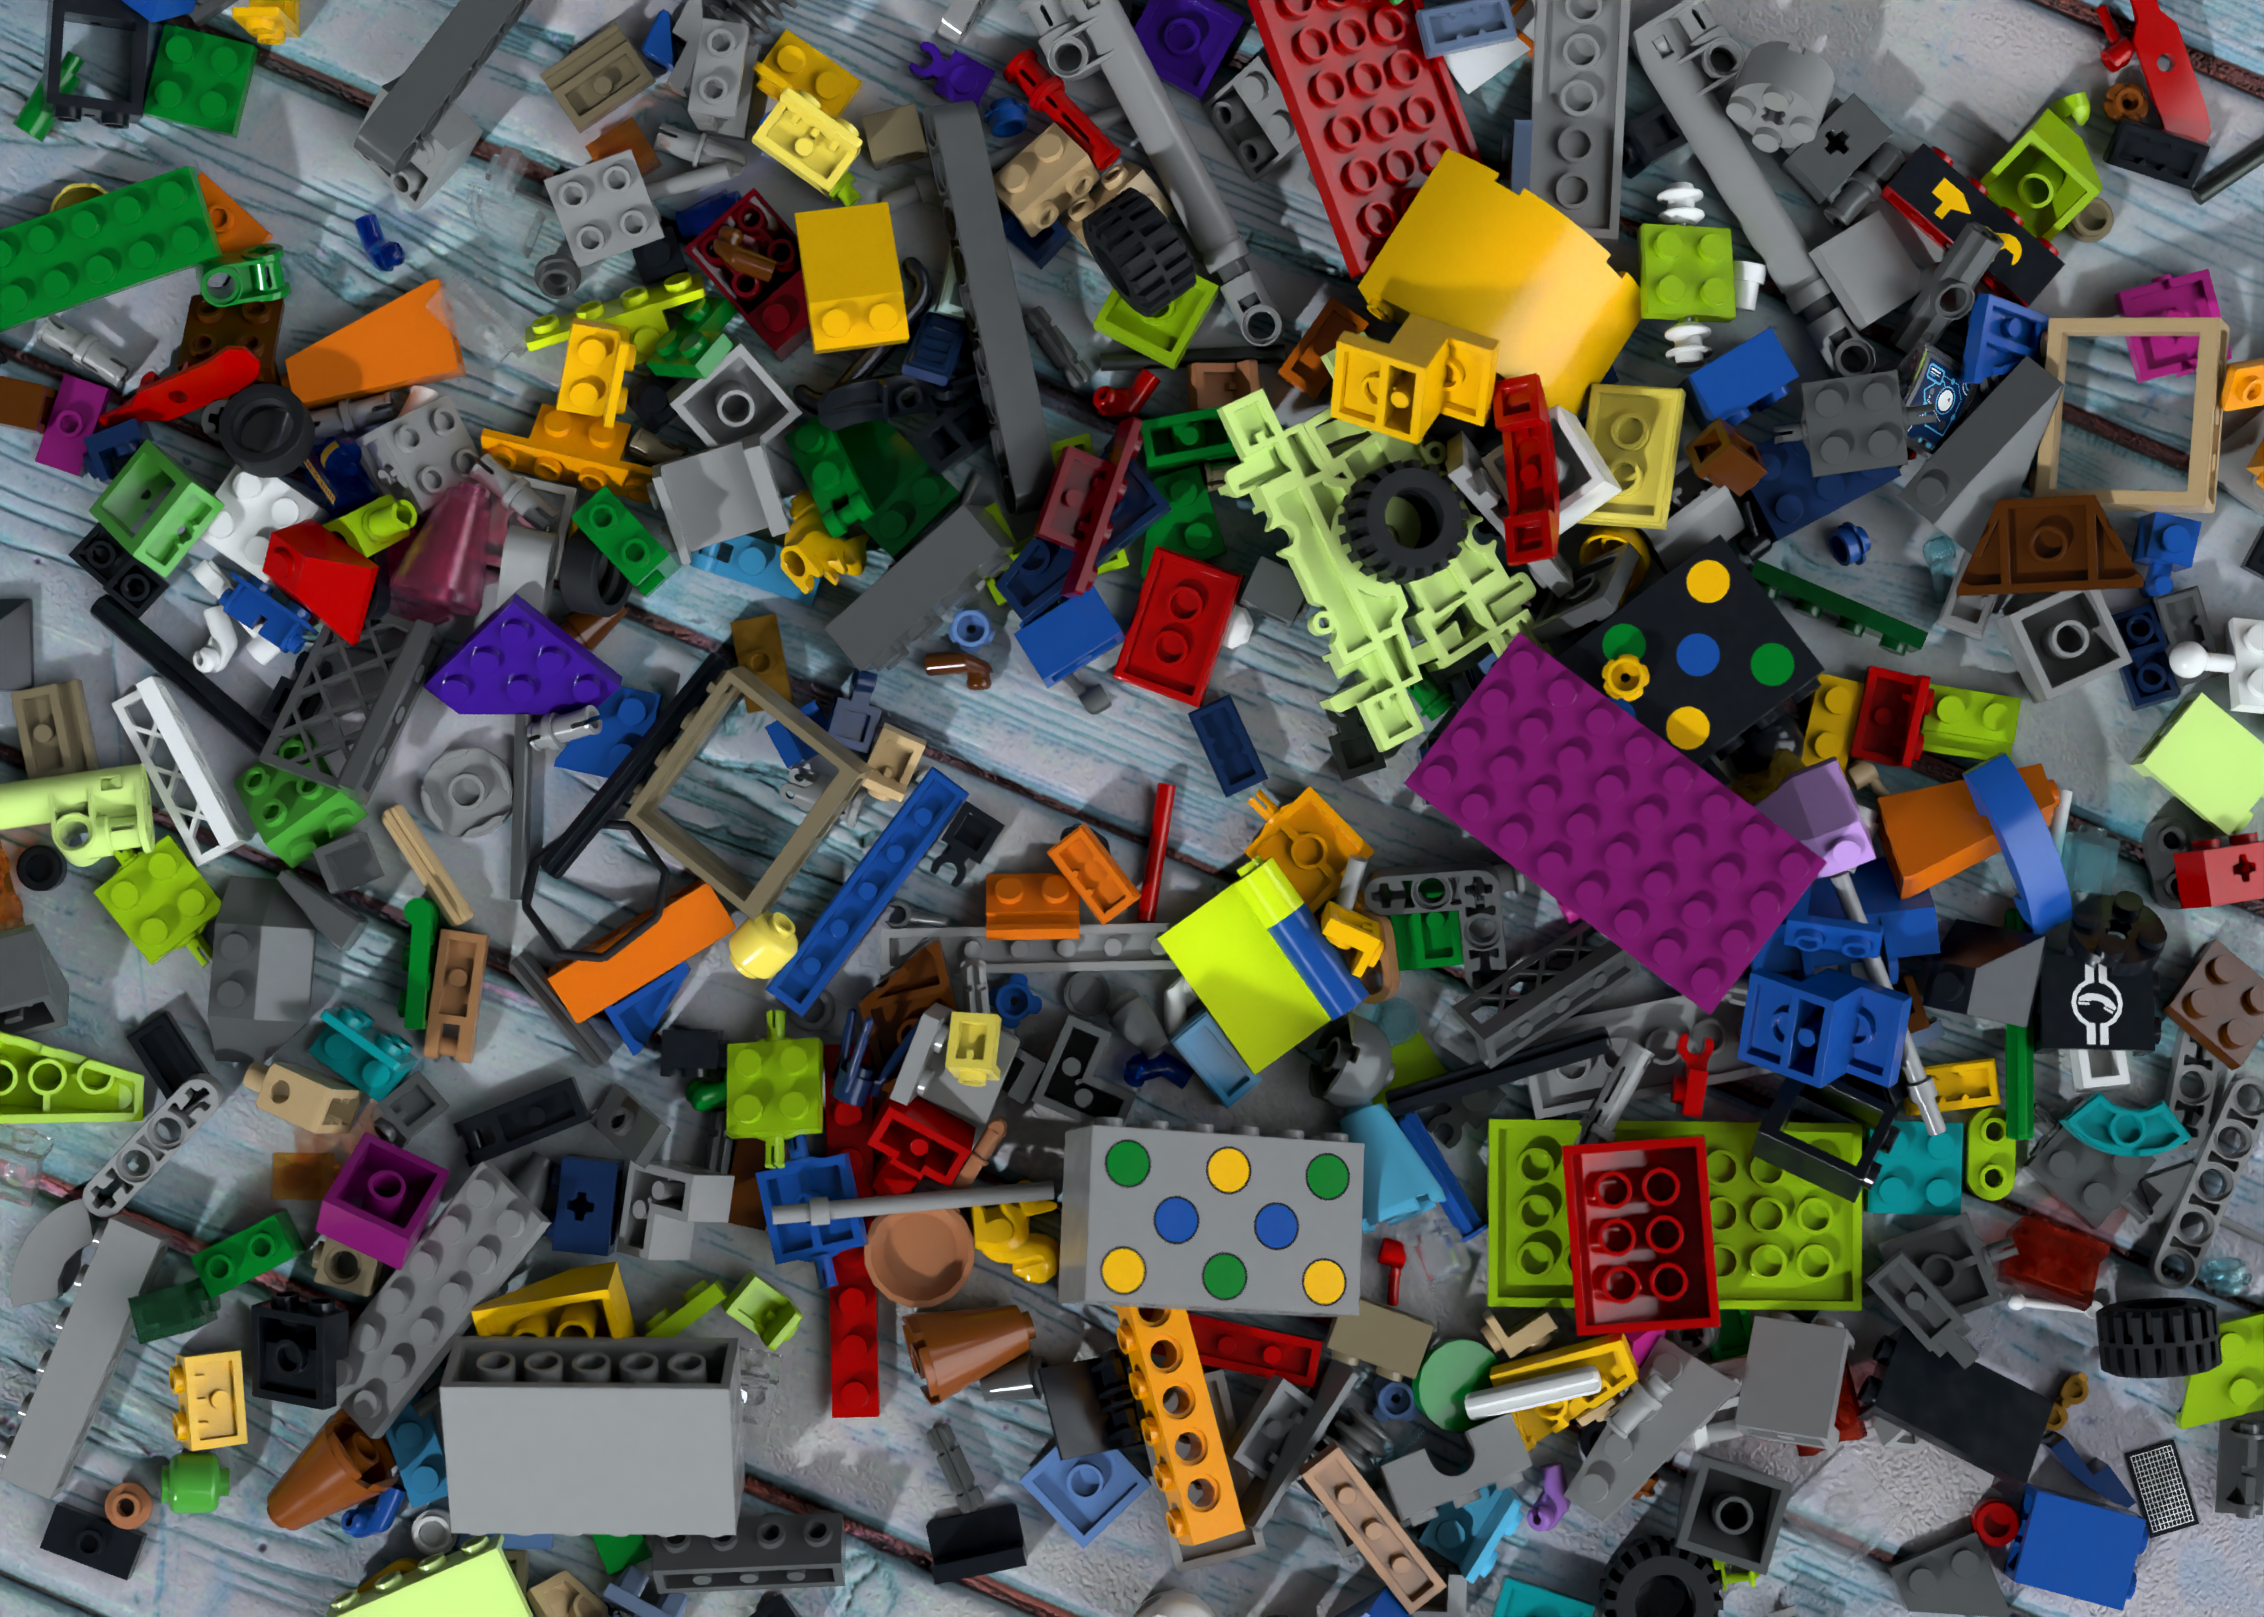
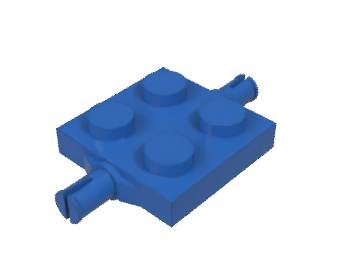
M801 1134L787 1140L791 1160L785 1163L784 1168L765 1170L755 1174L775 1265L796 1260L814 1262L819 1284L818 1288L823 1289L838 1285L832 1257L838 1255L843 1250L865 1246L869 1242L863 1217L830 1220V1225L811 1226L810 1222L772 1224L771 1206L809 1203V1198L828 1196V1201L859 1198L849 1152L829 1157L809 1156L805 1134Z

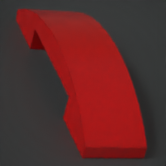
M1537 373L1496 381L1493 392L1495 428L1502 432L1510 515V517L1503 518L1507 564L1515 566L1555 558L1558 549L1560 522L1558 473L1551 423L1540 376Z

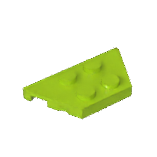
M2264 1310L2218 1321L2222 1364L2205 1373L2185 1376L2183 1384L2187 1386L2181 1412L2176 1413L2175 1418L2178 1428L2186 1429L2264 1410Z

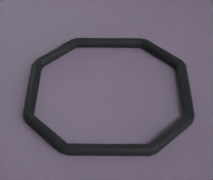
M608 820L602 828L629 830L661 875L653 914L603 953L562 950L531 906L540 861L557 841L534 857L530 863L522 900V909L553 954L558 958L592 962L608 961L654 926L662 917L670 878L669 869L640 829L630 821Z

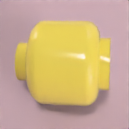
M766 911L754 921L748 917L730 936L729 949L732 964L741 974L750 979L773 978L798 951V940L793 922L780 912L772 913Z

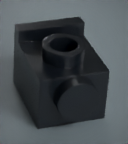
M662 1029L660 1076L675 1075L676 1068H682V1076L710 1077V1069L727 1068V1045L731 1044V1042L723 1040V1030Z

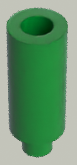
M69 51L61 61L59 93L73 95L82 81L75 75L84 61ZM43 76L12 123L41 142L44 141L56 122L52 118V112L40 111Z

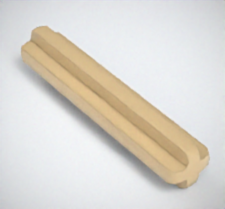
M396 804L385 810L380 815L381 821L449 925L456 928L468 922L474 916L472 909L406 808L401 804Z

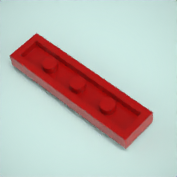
M1139 1307L1138 1311L1141 1318L1149 1321L1153 1316L1154 1308ZM1187 1311L1201 1364L1270 1379L1276 1374L1289 1383L1314 1387L1323 1344L1321 1339ZM1156 1342L1151 1349V1354L1166 1356V1350L1160 1342Z

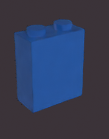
M2027 1483L2018 1512L2020 1528L2018 1534L2010 1543L2003 1573L2017 1583L2123 1611L2126 1599L2130 1600L2135 1592L2137 1575L2133 1570L2137 1555H2141L2147 1546L2149 1532L2148 1528L2145 1527L2146 1519L2133 1511Z

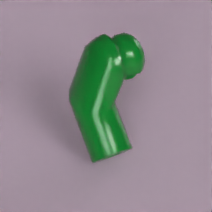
M727 1071L718 1082L705 1084L696 1080L687 1086L685 1098L694 1110L708 1112L727 1107Z

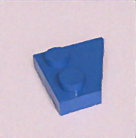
M1975 294L1959 382L1962 384H1979L1984 382L1983 379L1989 376L2007 374L2012 372L2026 356L2036 363L2040 362L2042 358L2040 341L2042 333L2047 330L2049 316L1992 294Z
M621 686L597 708L600 715L591 717L585 722L586 724L601 719V732L570 741L556 758L554 767L609 778L659 717L663 695Z
M686 960L604 1009L633 1056L643 1050L691 971Z

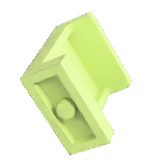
M2202 692L2189 694L2130 764L2143 777L2152 776L2211 826L2209 831L2215 836H2229L2231 833L2236 835L2241 832L2253 817V813L2250 812L2251 808L2260 797L2264 799V744Z

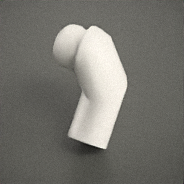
M222 605L203 611L211 636L201 650L195 651L193 655L196 669L203 673L214 674L223 670L238 645V639L230 616L223 612L224 606Z
M1182 975L1164 991L1165 1034H1172L1187 1021V1009L1199 999Z

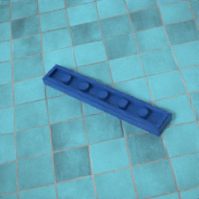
M932 766L801 940L796 955L775 975L765 990L801 1017H804L967 799L969 793Z

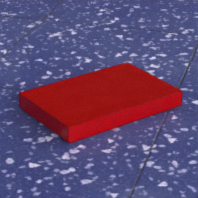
M1156 545L1112 677L1200 708L1205 698L1245 575Z

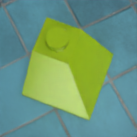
M2049 108L2013 143L1979 181L1988 191L1986 197L2000 209L2004 206L2014 211L2023 220L2024 224L2022 227L2034 238L2042 237L2049 242L2103 189L2082 138Z

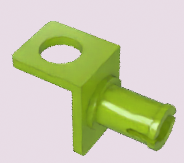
M386 494L322 526L333 534L335 531L342 534L348 545L368 558L410 535L409 527L412 528L416 524L417 513L410 502L406 500L395 502L391 494Z

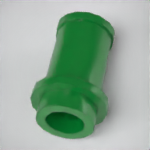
M1420 664L1418 667L1422 680L1406 687V689L1423 710L1419 714L1422 717L1427 715L1432 722L1453 706L1449 700L1451 693L1449 691L1444 693L1423 664Z

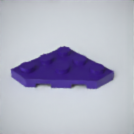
M514 593L426 676L423 687L458 714H549L557 712L562 715L584 708L587 705H593L597 709L621 687L622 676Z

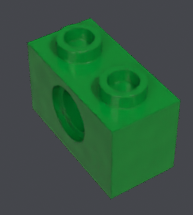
M1223 406L1144 420L1139 432L1143 435L1142 447L1147 474L1238 457L1217 412Z
M285 1210L190 1258L212 1299L307 1252V1249L288 1211Z

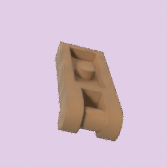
M441 929L424 1043V1057L440 1059L441 1055L456 1057L457 1062L472 1063L476 1049V1031L490 935ZM445 1024L460 1026L458 1038L444 1037Z

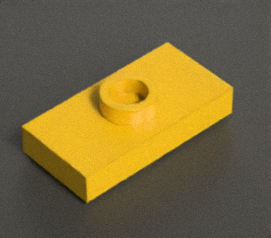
M1994 1057L1923 1066L1926 1075L1932 1076L1938 1091L1935 1099L1940 1112L2001 1104ZM1900 1069L1908 1082L1904 1069ZM1907 1096L1903 1100L1905 1115H1920L1918 1105L1911 1103L1909 1096Z

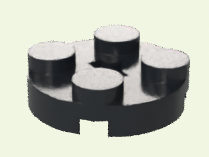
M2121 891L2116 896H2096L2077 904L2073 912L2068 935L2071 949L2082 962L2096 969L2098 963L2105 967L2113 968L2111 974L2117 976H2134L2152 969L2157 963L2167 939V932L2158 915L2149 907L2143 905V900L2138 894L2130 891ZM2110 931L2119 932L2125 936V939L2108 933Z

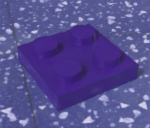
M1149 0L1134 27V31L1161 82L1201 102L1243 27L1245 18L1213 0Z

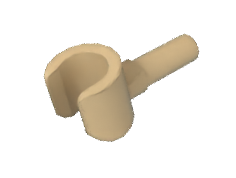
M1856 760L1846 766L1845 776L1856 791L1868 784L1870 789L1879 798L1892 795L1878 779L1879 774L1873 764L1863 760Z

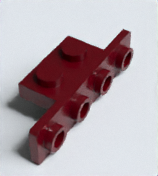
M1131 417L1119 423L1106 461L1072 446H1066L1062 449L1033 533L1037 537L1075 552L1061 591L1062 596L1067 598L1082 596L1084 591L1088 592L1094 584L1098 572V566L1094 565L1099 547L1103 548L1112 533L1113 522L1109 521L1114 504H1118L1126 492L1128 478L1124 477L1129 460L1132 461L1136 458L1143 442V435L1139 433L1143 422L1141 419Z

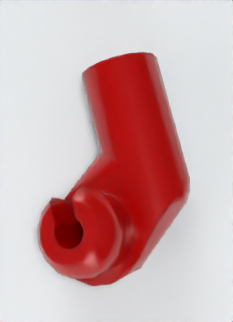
M1142 368L1129 388L1110 389L1109 386L1098 388L1093 396L1094 405L1101 415L1109 418L1134 416L1140 412L1161 383V380L1148 370Z

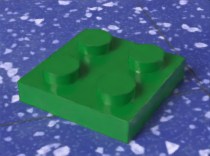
M164 24L143 114L147 117L237 138L259 49L253 44Z

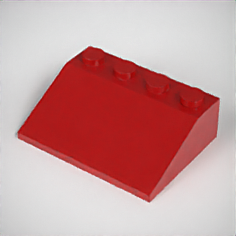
M1704 1134L1562 1145L1577 1336L1721 1327Z

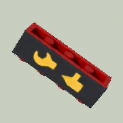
M1923 143L1882 188L1881 197L1946 253L1967 222L1975 221L1999 235L2004 241V245L1979 281L1998 297L2024 307H2029L2065 265L2057 257L2059 255L2058 250L2048 240L2042 237L2034 238L2022 227L2024 224L2023 220L2014 211L2004 206L2000 209L1986 197L1988 191L1979 181L1970 176L1964 178L1952 168L1953 161L1944 151L1935 146L1929 148Z

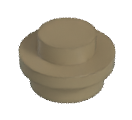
M2095 197L2066 226L2069 233L2078 241L2094 243L2103 239L2111 231L2114 221L2113 212L2106 201Z

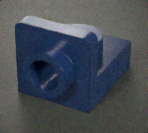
M133 418L83 438L88 451L83 453V459L92 478H99L100 482L110 485L118 475L112 457L115 456L116 460L131 458L146 439H149L151 442L154 441L148 424Z

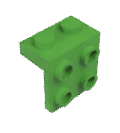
M308 732L313 749L318 748L319 745L316 739ZM294 736L281 745L277 756L289 760L306 753L302 738ZM326 757L318 758L317 760L322 772L336 777ZM261 761L243 772L234 781V787L264 844L293 869L303 861L310 859L314 855L312 850L329 844L368 816L363 804L351 800L345 793L263 764ZM311 762L304 764V766L313 769Z

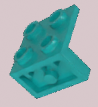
M351 1005L349 1009L345 1006L324 1009L319 1018L325 1021L327 1026L308 1051L312 1056L378 1103L404 1082L419 1061L418 1058L409 1053L413 1048L410 1043L393 1032H389L386 1036L372 1026L375 1019L355 1005Z

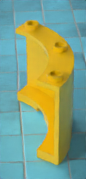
M1446 149L1358 285L1359 290L1368 302L1367 309L1375 317L1385 322H1391L1393 319L1404 324L1412 313L1500 340L1495 382L1537 373L1540 376L1548 411L1554 406L1559 405L1578 418L1589 402L1592 383H1601L1641 320L1640 287L1628 272L1620 271L1617 274L1606 263L1611 254L1588 233L1550 204L1525 188L1520 195H1517L1495 182L1499 176L1498 172L1464 155Z

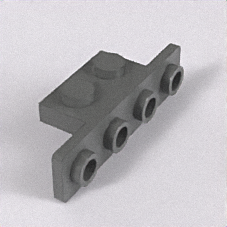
M1330 1359L1315 1381L1314 1387H1311L1307 1395L1284 1378L1276 1374L1272 1376L1224 1451L1227 1456L1255 1475L1238 1501L1244 1525L1256 1532H1260L1266 1522L1274 1516L1277 1505L1290 1484L1300 1475L1298 1469L1303 1466L1315 1445L1325 1436L1328 1425L1341 1404L1351 1395L1353 1386L1360 1375L1356 1370L1337 1360Z

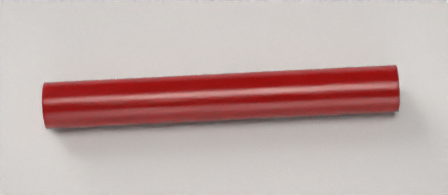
M1158 783L1141 888L1142 896L1139 900L1137 920L1155 923L1176 785Z

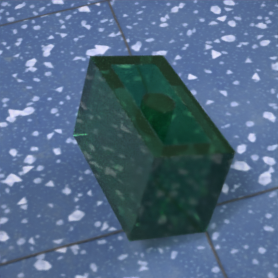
M200 1276L155 1287L128 1298L139 1345L196 1330L217 1320V1311L221 1308L220 1296L211 1299Z

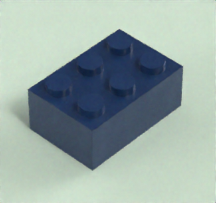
M1786 431L1779 435L1791 434L1792 432ZM1771 438L1756 446L1768 473L1752 489L1747 490L1741 496H1750L1752 498L1757 522L1773 544L1901 476V473L1897 466L1812 477L1809 453L1803 444V440L1775 445L1774 439Z

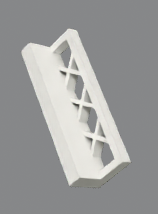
M150 676L135 684L136 691L111 703L196 866L202 867L249 842L250 840L164 678ZM143 700L154 720L152 730L137 726L127 708ZM141 733L150 735L147 745ZM158 738L164 739L176 761L173 771L159 767L153 758ZM162 773L171 776L169 786ZM179 779L186 780L197 801L195 811L179 807L174 798ZM183 814L193 817L190 826ZM201 819L208 822L219 843L218 846L205 853L196 839Z

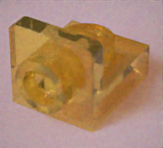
M1783 748L1777 751L1768 769L1738 776L1731 791L1749 804L1756 800L1760 803L1779 788L1778 783L1790 773L1807 766L1788 748Z

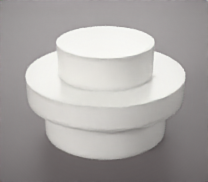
M428 1509L421 1513L413 1523L411 1530L413 1543L419 1551L430 1556L439 1552L445 1554L454 1547L458 1540V1533H451L450 1513L444 1509Z

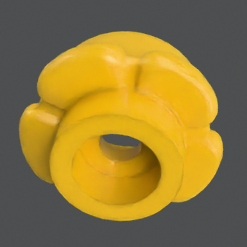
M1622 654L1617 660L1608 661L1602 671V677L1605 679L1604 689L1614 699L1636 700L1643 694V687L1649 683L1647 667L1641 665L1639 659L1631 654ZM1624 673L1630 676V680L1626 683L1621 681V675Z

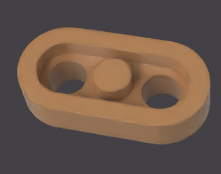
M1371 910L1358 912V914L1379 923L1381 941L1384 942V948L1377 964L1373 968L1367 966L1362 977L1359 978L1369 992V995L1362 1002L1367 1004L1385 1002L1395 996L1400 985L1393 927L1386 915L1377 914ZM1353 947L1346 950L1347 963L1349 965L1351 954L1355 949ZM1377 972L1381 973L1383 977V984L1381 987L1376 983L1375 980Z

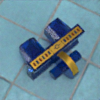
M335 436L327 438L324 444L314 445L308 458L302 463L306 468L305 482L310 489L324 493L327 498L325 510L333 520L358 509L360 504L376 500L378 494L377 488L359 465L362 457V450L359 445L351 438H336Z

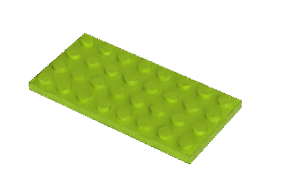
M1488 1119V1307L1575 1308L1564 1167L1562 1164V1145L1574 1144L1582 1128L1579 1125L1581 1120ZM1618 1120L1613 1129V1132L1616 1133L1613 1141L1704 1134L1719 1309L1862 1311V1189L1855 1203L1751 1155L1754 1140L1762 1122ZM1789 1122L1784 1130V1133L1855 1166L1862 1156V1125L1859 1123Z

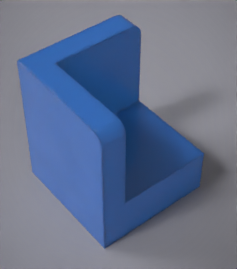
M812 701L799 708L801 712L821 728L826 729L828 721L816 701ZM778 720L765 727L788 769L797 767L819 755L817 751Z

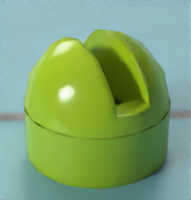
M2086 92L2075 93L2049 104L2051 111L2072 130L2075 128V121L2079 126H2083L2090 116V104Z

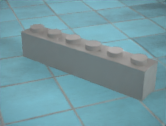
M124 1214L111 1217L108 1222L103 1221L99 1225L92 1240V1247H95L96 1251L90 1265L84 1264L74 1281L73 1289L78 1291L71 1308L66 1307L62 1311L56 1323L54 1331L59 1334L53 1351L47 1350L37 1367L36 1375L41 1377L34 1394L30 1392L25 1397L18 1411L17 1418L22 1420L16 1436L8 1438L0 1453V1462L4 1463L0 1471V1479L49 1500L64 1491L174 1235Z

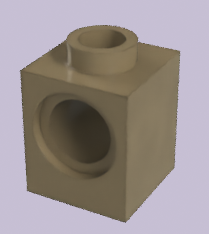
M915 103L861 117L875 170L929 157L923 115L918 116Z
M326 1237L325 1242H318L311 1263V1267L317 1269L314 1282L366 1297L378 1291L385 1263L329 1237ZM341 1251H348L356 1257L358 1267L354 1275L345 1274L340 1270L338 1256Z

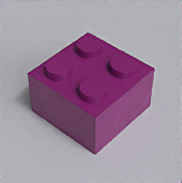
M365 1132L322 1200L315 1231L401 1271L442 1202L450 1171Z

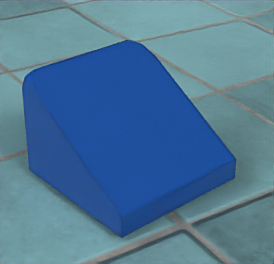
M662 9V11H659L641 48L649 62L672 72L678 61L676 39L672 34L675 22L670 13Z

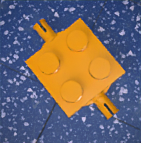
M1310 786L1292 803L1280 809L1262 792L1261 788L1254 795L1267 807L1266 809L1253 796L1246 802L1266 823L1260 835L1243 852L1250 859L1258 854L1263 861L1273 857L1312 913L1326 900L1338 896L1350 855H1359L1368 859L1375 852ZM1359 889L1357 898L1367 906L1364 893ZM1355 901L1353 909L1356 913L1361 912L1364 908Z

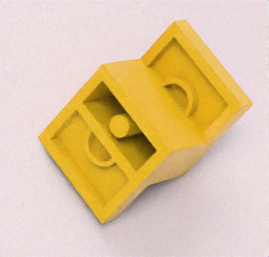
M1412 313L1389 344L1344 330L1336 343L1330 417L1417 445L1439 413L1484 427L1491 416L1500 340Z

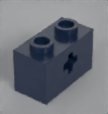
M568 1154L562 1157V1164H555L551 1189L553 1192H558L557 1209L549 1211L548 1220L551 1224L546 1229V1237L553 1238V1251L609 1256L614 1252L625 1160ZM583 1193H586V1200L594 1203V1208L586 1212L584 1216H581V1207L575 1206L574 1200L581 1197Z

